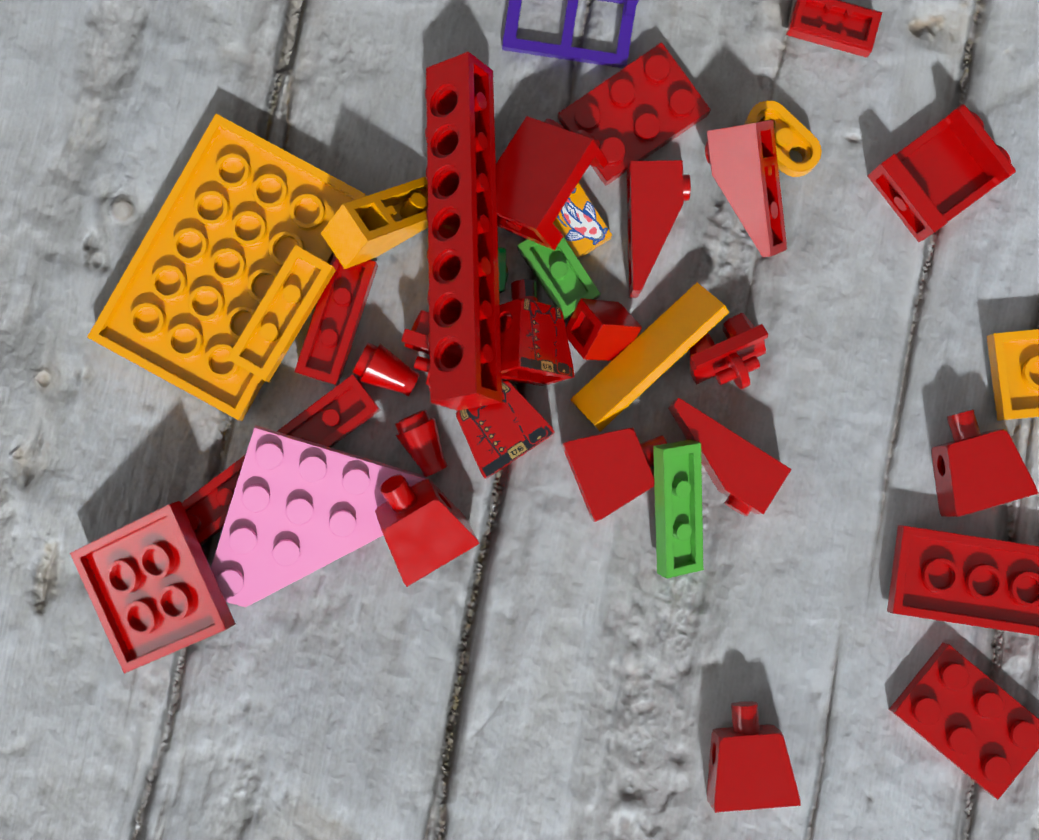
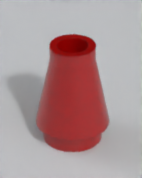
M370 342L367 343L352 372L362 377L360 382L400 392L408 397L420 376V373L412 370L381 343L377 347Z
M426 409L395 423L398 434L395 435L419 466L424 477L435 474L448 466L444 459L435 417L430 418Z

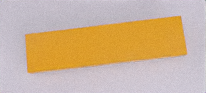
M698 282L695 283L570 400L601 432L729 313L726 306Z

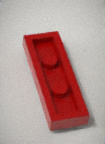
M333 254L330 265L336 271L317 302L294 372L337 386L340 383L378 264L375 261L368 260L344 269L335 254Z

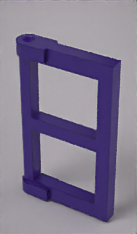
M509 0L502 50L624 68L628 62L636 5L639 0H599L624 4L616 53L571 47L579 0H568L561 45L517 39L522 0Z

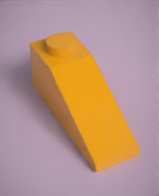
M426 176L342 204L321 234L344 269L376 258L428 228L426 216L428 181Z

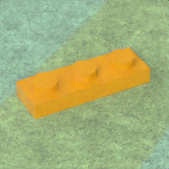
M295 245L227 359L269 383L336 269Z

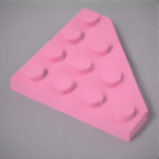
M255 425L211 565V570L225 601L238 606L248 607L383 536L375 513L376 508L387 501L380 491L381 485L388 478L398 474L404 476L410 487L426 478L424 475Z

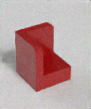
M581 298L566 326V332L569 342L584 360L612 361L636 339L642 326L620 302Z

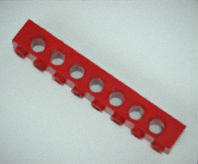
M469 51L427 67L425 99L427 102V127L425 130L427 140L426 178L428 181V207L426 210L428 220L427 260L429 263V291L427 299L430 329L428 335V345L430 348V377L428 385L431 403L457 411L502 403L493 70Z

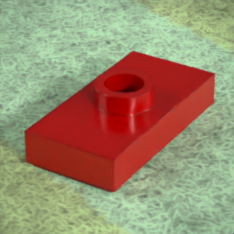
M796 0L786 35L867 58L872 52L883 12L841 0Z

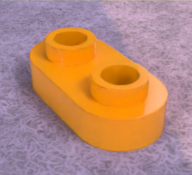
M767 100L756 104L749 112L744 124L773 120L778 169L791 177H801L808 174L821 158V145L818 139L780 103ZM789 152H799L802 156V161H793L790 158Z

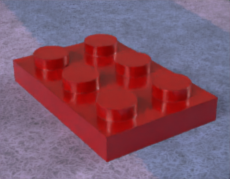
M661 42L560 111L557 119L566 130L577 133L578 130L586 131L600 142L599 149L608 160V163L604 169L591 167L604 185L607 186L627 172L630 161L645 160L707 117L711 109Z
M942 642L888 709L997 800H999L1039 749V719L951 645Z

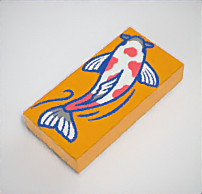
M578 182L554 223L576 257L580 259L609 241L613 235Z

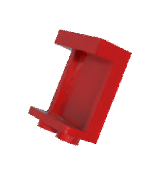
M961 104L947 117L897 154L894 153L883 161L867 177L916 240L921 242L998 184L1013 175L1016 169L1011 164L1007 151L1001 146L996 145L984 130L981 118L976 113L969 111L964 104Z
M526 116L496 163L497 226L555 251L563 238L562 233L553 224L556 217L589 165L604 169L608 163V160L599 149L600 142L586 131L578 130L577 133L571 132L552 119H545L543 122Z

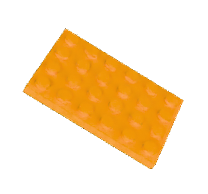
M215 114L87 338L231 417L243 421L265 381L228 360L227 357L293 247L297 245L330 264L334 253L321 232L342 204L365 197L366 194L224 117Z

